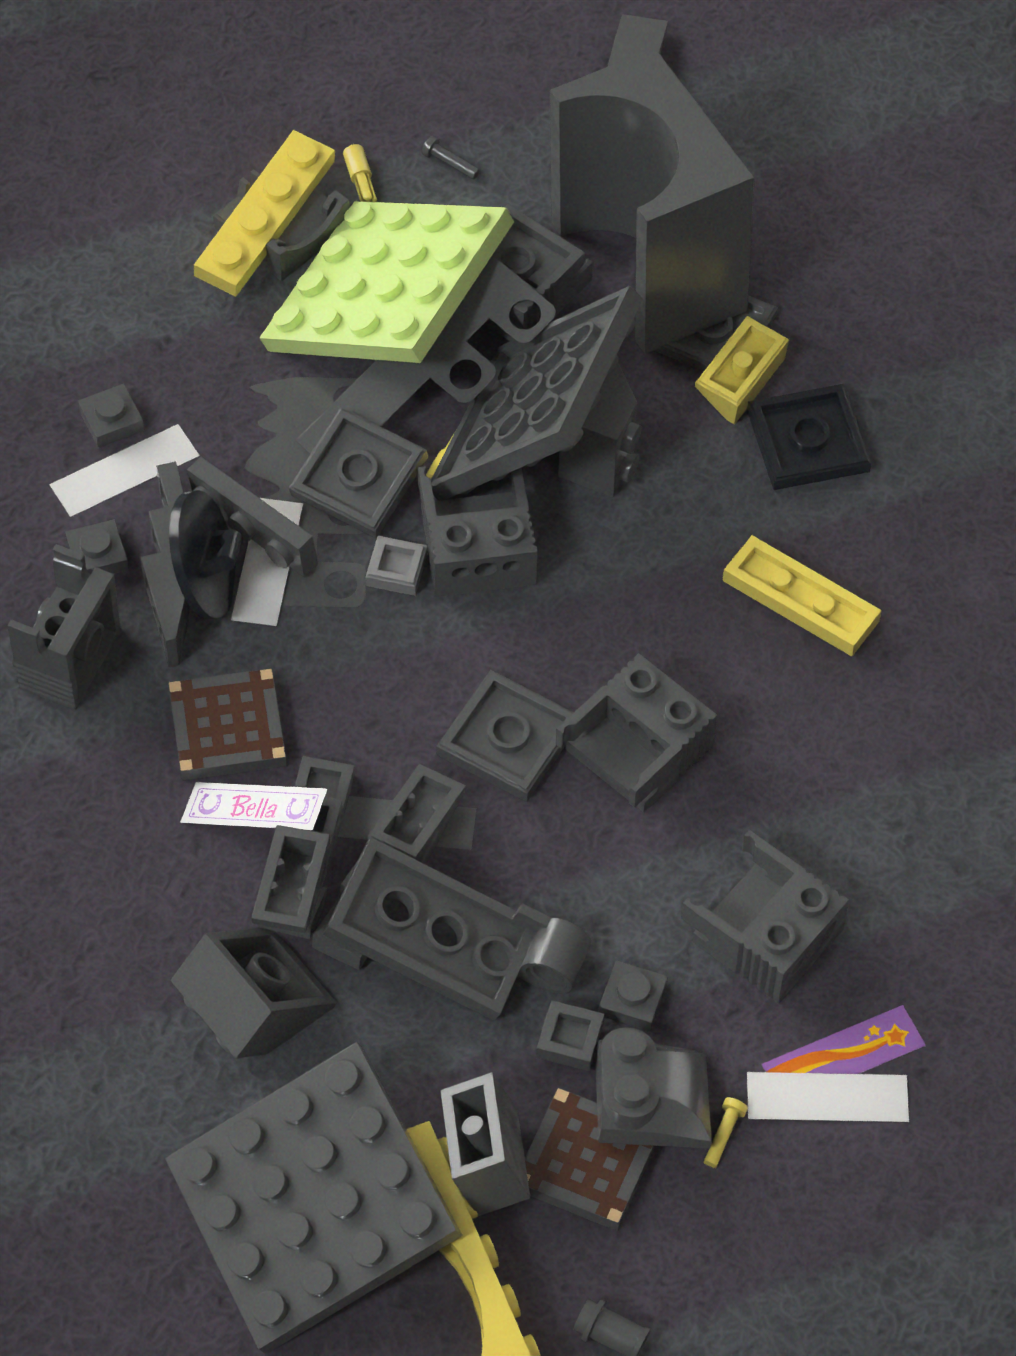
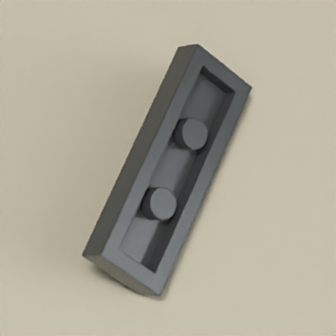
M201 456L187 469L191 490H200L207 493L219 507L230 529L240 532L244 541L248 542L252 539L264 548L269 558L281 568L289 566L303 577L318 565L314 540L311 534Z

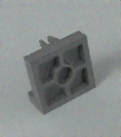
M254 169L250 171L251 184L244 177L241 178L237 197L213 215L214 228L216 230H220L260 176ZM315 188L279 239H272L266 244L267 255L260 265L279 280H284L321 250L322 245L329 239L335 228L345 220L344 214L350 208L349 200L337 190H334L327 197Z

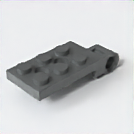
M372 837L366 843L323 935L493 1021L500 1015L516 977L555 994L569 993L591 945L589 935L582 928L569 921L551 918L523 903L517 910H514ZM386 899L401 901L408 909V920L398 922L390 919L383 910V901ZM442 923L450 926L457 935V945L449 947L439 944L432 935V925Z

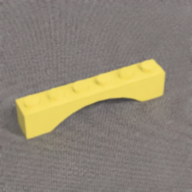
M430 1121L408 1128L407 1131L463 1235L439 1251L456 1269L472 1298L481 1327L482 1356H541L533 1336L529 1334L523 1337L515 1318L521 1316L518 1301L510 1284L501 1286L493 1269L499 1267L494 1245L488 1234L479 1237L472 1220L478 1217L477 1211L473 1210L452 1180L447 1138L437 1139Z

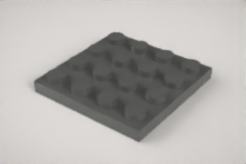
M627 286L550 322L528 343H520L514 339L499 346L491 360V363L496 368V375L470 402L431 479L433 496L437 500H446L460 493L466 495L483 483L490 480L499 481L509 472L523 466L532 467L544 457L558 451L564 453L572 449L583 435L582 425L589 411L596 406L601 398L599 390L607 374L614 369L619 360L617 353L623 340L632 332L636 325L634 317L643 298L631 286Z
M358 1042L335 1054L165 1158L257 1348L265 1354L273 1351L463 1236L369 1057Z

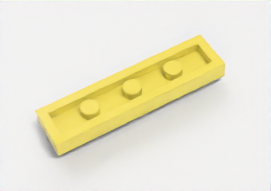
M293 130L195 262L194 276L236 297L266 257V244L272 239H279L335 162V150Z

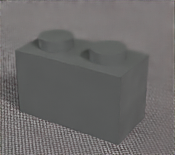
M493 1072L440 1090L452 1180L473 1210L477 1211L478 1216L530 1199L518 1110Z

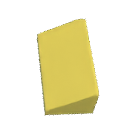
M747 316L695 382V387L726 420L735 425L747 409L748 401L755 399L784 361L789 339Z

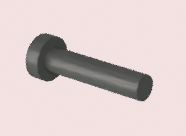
M430 136L424 142L421 152L424 156L429 158L431 155H434L473 180L479 174L480 169L440 146V140L435 136Z

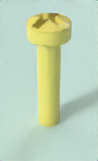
M725 1098L722 1108L726 1112L704 1159V1164L713 1168L717 1167L738 1117H745L748 1107L739 1099Z

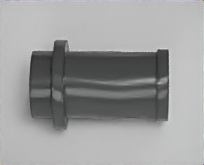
M588 1299L573 1328L574 1331L582 1334L581 1341L587 1343L589 1339H592L625 1356H639L648 1340L651 1329L643 1327L606 1308L607 1301L603 1299L598 1303Z

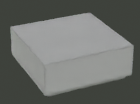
M377 536L365 577L366 586L416 596L427 557V545Z

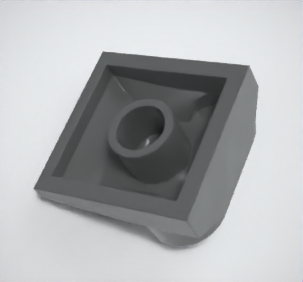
M628 1027L615 1029L609 1032L603 1040L597 1041L595 1063L598 1143L710 1149L711 1126L706 1052L655 1044L651 1037L643 1031Z

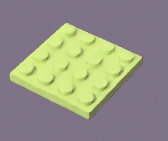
M354 201L344 214L345 220L335 228L329 239L322 245L313 262L299 278L297 285L281 308L274 314L273 319L260 336V340L270 352L421 363L513 225L514 220L505 207Z

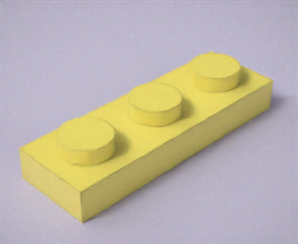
M753 535L738 551L723 572V581L851 657L880 622L882 610Z

